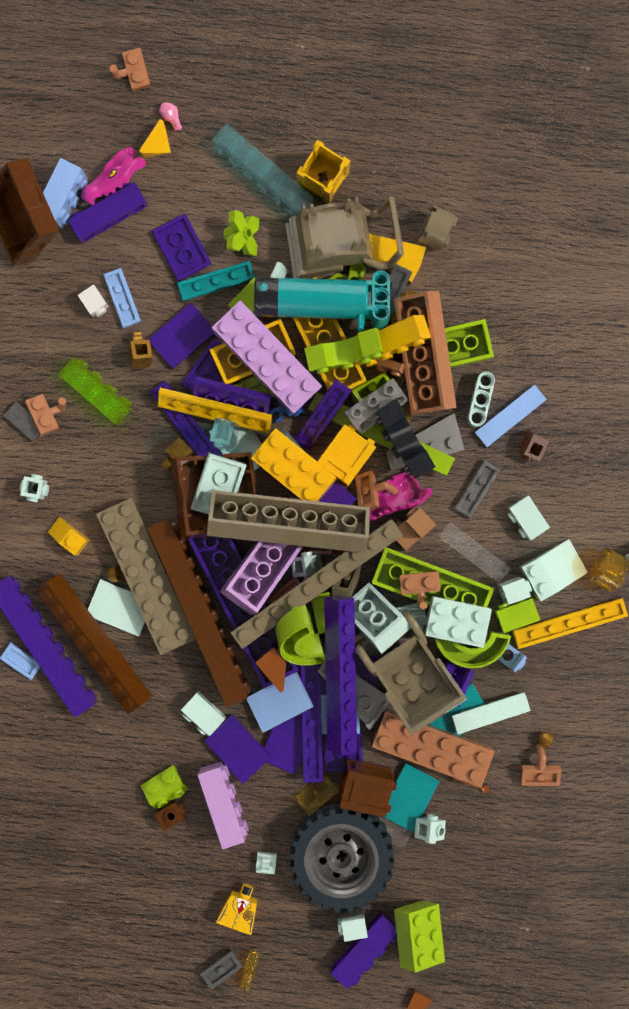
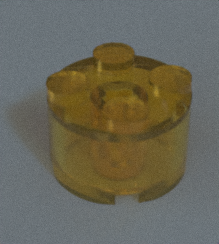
M606 547L601 552L603 557L597 558L589 573L590 579L588 580L608 592H613L616 587L620 589L625 581L623 576L629 570V559Z

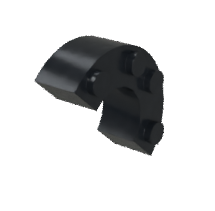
M397 399L376 410L374 418L378 425H382L384 429L381 433L386 442H391L393 446L391 451L396 459L400 457L405 465L403 469L408 477L412 475L416 479L436 467L428 452L414 434L406 414Z

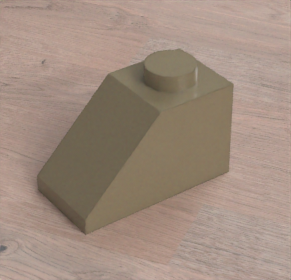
M362 565L333 584V596L342 595L352 598L358 593Z

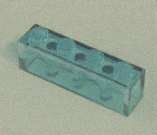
M215 417L210 441L219 450L230 452L231 449L235 450L241 427L236 422Z

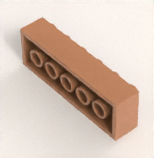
M426 291L395 298L397 322L413 315H424L431 338L424 340L425 344L417 347L410 346L408 351L402 353L411 415L457 408L439 291Z
M389 708L383 711L371 742L373 748L478 787H482L495 753L491 746L430 724L411 736L396 711Z

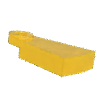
M369 233L373 259L378 262L388 261L397 251L396 240ZM402 242L404 255L396 264L413 271L407 282L411 285L421 266L426 247Z

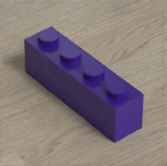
M135 182L124 184L121 190L116 193L110 192L108 196L105 195V199L102 201H95L94 205H88V209L82 212L77 211L71 215L68 221L82 244L148 207Z
M382 910L366 927L368 938L354 940L330 967L331 975L347 989L352 985L355 986L361 979L360 975L364 971L367 972L371 969L377 956L381 957L387 949L386 946L397 939L396 923Z

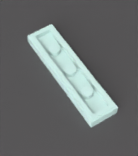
M525 692L453 714L451 717L456 733L461 734L529 712L530 707Z

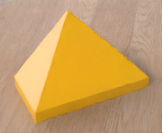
M160 119L140 148L139 152L142 157L148 158L171 153L163 120Z

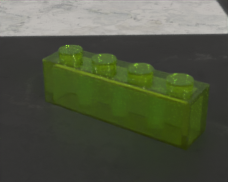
M73 357L58 375L115 425L120 426L134 410L130 406L132 402L125 396L120 398L116 394L118 390L110 383L106 386L101 381L103 377L96 371L90 372L87 369L89 365L81 358L77 360Z

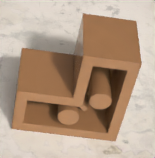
M421 508L410 509L404 515L406 519L402 523L399 521L395 523L403 534L396 542L405 551L436 526Z

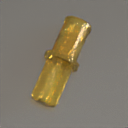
M256 951L249 952L246 964L242 967L243 974L238 988L243 991L245 987V991H250L253 977L257 973L256 967L260 954Z

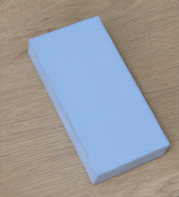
M12 642L0 657L3 662L30 680L34 678L40 669L33 656Z

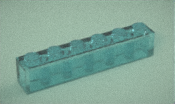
M228 123L212 139L213 149L220 156L224 154L228 158L227 161L234 168L238 166L248 180L253 179L257 183L256 186L263 193L267 191L272 196L271 199L277 205L282 204L286 208L287 214L291 217L298 216L302 205L309 208V204L314 203L313 196Z

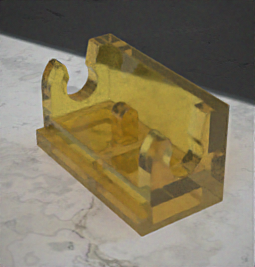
M324 772L323 782L310 783L295 797L299 805L309 816L339 791L335 783Z

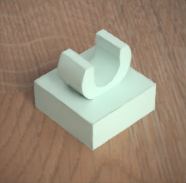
M258 851L256 873L275 874L277 853Z

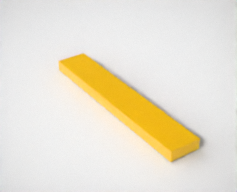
M160 388L158 391L157 407L268 434L270 432L271 414Z
M618 598L512 630L517 649H521L628 617L623 598Z

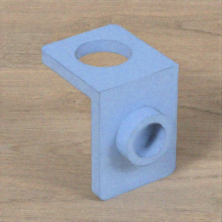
M509 644L507 649L513 652V658L507 661L501 655L498 660L516 672L523 668L527 657Z

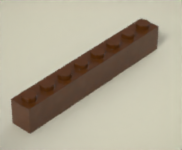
M61 573L45 582L36 590L37 594L128 715L152 697V694Z

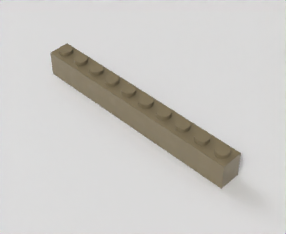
M392 519L388 520L369 534L366 553L343 552L231 631V634L243 649L277 625L279 620L290 612L293 607L307 604L399 539L403 534Z

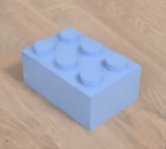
M60 158L43 192L57 226L61 229L69 223L70 213L73 208L77 207L80 200L79 195L83 188L88 185V178L82 168Z

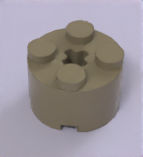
M432 205L429 209L432 213L430 216L426 215L419 232L421 237L418 238V242L440 250L448 245L451 238L448 234L451 228L455 227L458 218L455 217V214Z

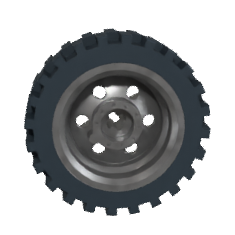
M336 801L335 805H329L328 802L323 804L321 809L314 808L311 810V814L308 817L305 815L300 826H297L290 847V873H293L295 886L299 885L300 893L303 897L305 895L310 897V903L313 905L316 902L320 903L321 909L327 911L328 907L335 908L334 913H340V909L348 908V913L354 912V907L360 906L361 909L366 908L367 902L370 900L374 903L378 899L380 891L384 893L386 890V883L391 880L392 868H394L392 840L387 832L384 822L381 823L378 816L342 809L339 806L340 801ZM346 833L351 836L347 841L343 839ZM325 839H331L332 844L325 843ZM363 848L364 853L357 852V849ZM339 851H343L345 856L341 857ZM321 857L327 860L324 864L319 861ZM353 867H358L359 871L353 873L352 869ZM333 872L340 873V876L334 877Z

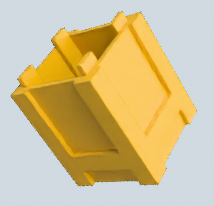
M317 140L313 146L312 153L303 167L300 166L296 173L297 185L302 188L305 187L329 204L341 183L349 174L350 160L346 157H340L326 148L324 143ZM319 174H327L328 180L320 182Z
M351 424L342 427L318 460L319 464L346 486L351 483L376 448L374 446L375 441L370 438L365 440L355 432L356 428Z

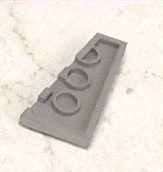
M455 413L416 434L420 442L447 455L465 450ZM391 449L386 451L390 470L405 466L400 457L395 458Z
M322 663L318 668V672L325 680L326 663ZM356 673V715L370 730L390 702L384 694L385 692Z

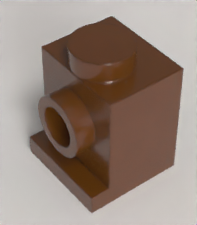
M526 430V436L518 452L523 454L522 458L530 462L533 459L540 462L550 441Z
M176 799L166 807L158 809L154 815L162 830L166 831L185 819L186 809ZM168 813H173L175 817L170 819Z

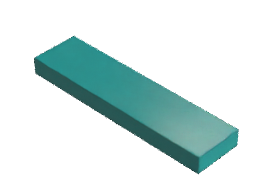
M249 260L177 282L182 301L185 302L250 282L255 278Z

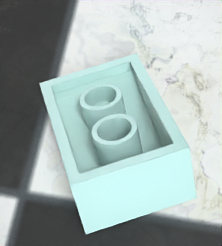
M569 539L519 566L526 581H529L532 592L538 601H543L588 573Z

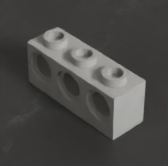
M391 379L345 413L354 427L362 434L377 423L374 418L376 410L395 399L399 401L401 406L409 400L396 381Z

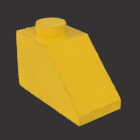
M61 517L56 520L48 531L61 546L74 556L79 555L90 541V539Z

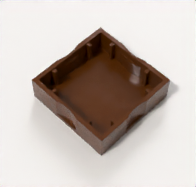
M28 158L7 162L0 171V237L12 266L33 262L60 231Z
M252 452L220 455L221 457L246 464L237 493L256 495L253 460L251 459ZM207 456L177 457L171 462L181 539L210 537L207 536L209 515L191 510Z

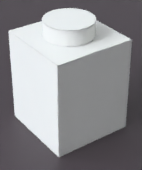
M95 285L78 294L91 316L99 317L106 313V309L109 306Z

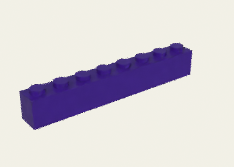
M12 576L6 577L0 581L1 610L74 717H77L97 703L95 693L92 689L88 690L84 684L86 683L85 678L81 673L76 672L73 660L65 656L63 653L64 647L59 641H55L52 636L54 635L52 629L48 625H44L41 613L37 609L34 610L31 605V598L26 593L23 594L20 589L22 586L17 578Z
M338 595L324 598L328 751L343 756L357 752L354 598Z

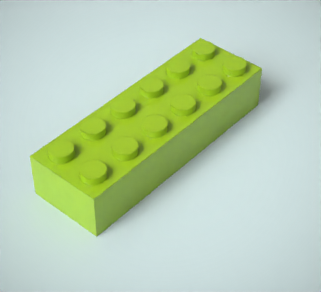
M387 547L382 551L371 580L372 584L401 594L399 575L438 571L440 591L425 592L427 605H430L431 596L488 607L494 591L492 587ZM417 593L404 594V596L418 601Z

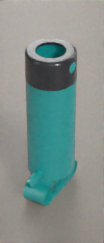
M385 271L375 272L372 280L255 278L254 315L261 317L357 319V329L360 332L364 330L365 319H369L373 328L381 330L386 328L389 323L390 277Z

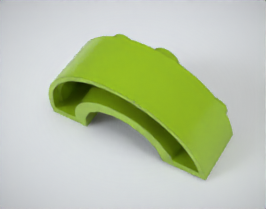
M378 328L359 332L358 335L345 340L321 343L304 348L309 371H317V374L329 372L328 369L342 367L343 370L354 367L353 364L359 362L360 365L371 363L372 359L381 358L384 353Z
M306 606L293 607L290 612L279 620L275 629L281 656L286 661L297 665L326 663L323 642L318 633L314 634L310 614Z
M489 631L484 648L464 646L458 642L434 637L433 639L439 651L452 663L465 668H480L495 662L501 657L509 645L511 635Z

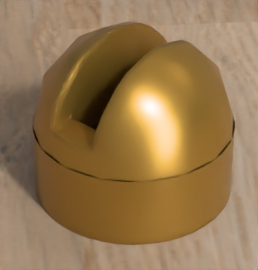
M119 566L110 568L106 573L109 577L108 580L111 582H119L123 579V572Z
M549 732L540 733L538 736L539 744L548 749L553 741L554 734Z

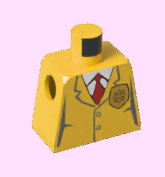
M243 884L240 893L231 891L218 915L216 923L251 935L257 906V899L251 897L254 887Z

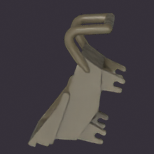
M389 196L377 210H370L361 206L358 197H355L353 202H351L350 198H347L345 203H329L317 207L309 204V208L302 205L298 216L289 218V223H285L293 278L312 279L332 272L343 271V266L366 263L377 270L392 268L404 255L394 197ZM390 208L397 251L388 261L378 262L373 259L366 217H381Z
M405 610L401 614L405 617L416 636L372 663L362 647L369 642L366 637L355 643V651L368 671L375 677H379L387 690L384 694L412 736L467 700V698L440 658H434L426 646L427 640L419 624L412 614Z

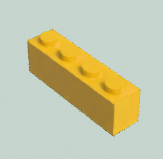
M413 315L379 330L384 353L381 358L372 359L371 363L366 364V366L378 364L377 360L390 359L393 357L392 354L396 352L398 354L404 353L409 350L408 347L410 346L417 347L425 344L424 340L431 338L424 315Z

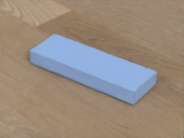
M119 268L103 274L123 329L141 323L122 269Z

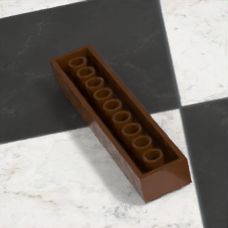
M168 518L148 527L147 529L225 706L229 707L247 699L251 690L250 684L241 675L243 668L240 662H236L234 659L235 650L232 644L228 645L226 641L228 637L224 626L220 627L218 623L220 616L216 608L212 609L210 604L212 598L208 591H204L202 586L205 584L200 573H196L194 568L197 564L193 556L189 557L187 549H189L186 540L180 537L179 523Z

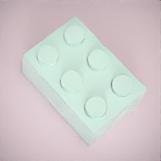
M370 583L352 597L354 598L355 627L381 654L411 628L405 617Z
M431 596L424 634L434 638L484 648L492 609Z

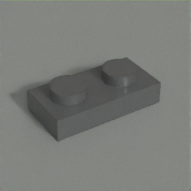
M231 949L201 971L200 975L212 990L240 970L243 964Z

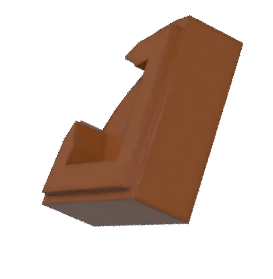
M414 990L406 1009H425L432 1002V998Z

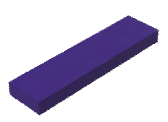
M336 379L294 440L308 450H311L352 390Z

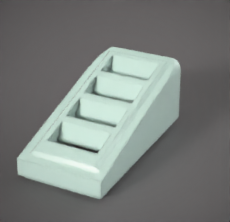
M276 262L270 278H291V273L282 263Z

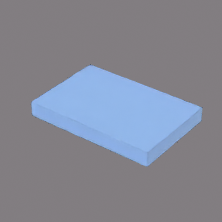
M297 672L285 678L284 691L281 693L272 684L247 698L262 733L314 707Z

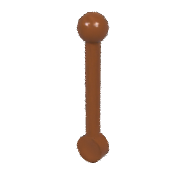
M451 777L452 782L458 781L460 783L481 789L483 793H487L489 791V787L487 785L478 787L473 784Z

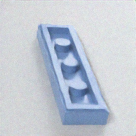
M533 385L477 430L475 434L487 448L547 399Z

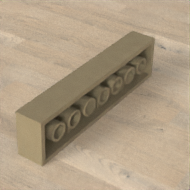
M212 490L207 536L366 553L369 540L370 507Z
M130 498L97 513L99 522L160 655L195 640V635L134 500Z

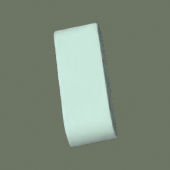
M490 372L481 373L475 381L467 414V423L474 428L480 427L486 421L495 383L494 375ZM485 376L489 378V386H484L481 384V377ZM477 395L485 397V404L480 405L477 403ZM474 413L480 415V423H474L472 421V415Z

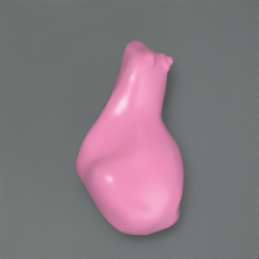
M168 102L162 103L159 108V114L165 121L172 124L175 131L181 130L182 126L179 121L177 107Z

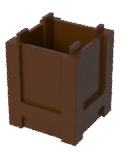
M346 758L338 790L340 808L386 818V814L390 813L392 805H389L391 793L396 791L397 783H394L395 773H392V768Z

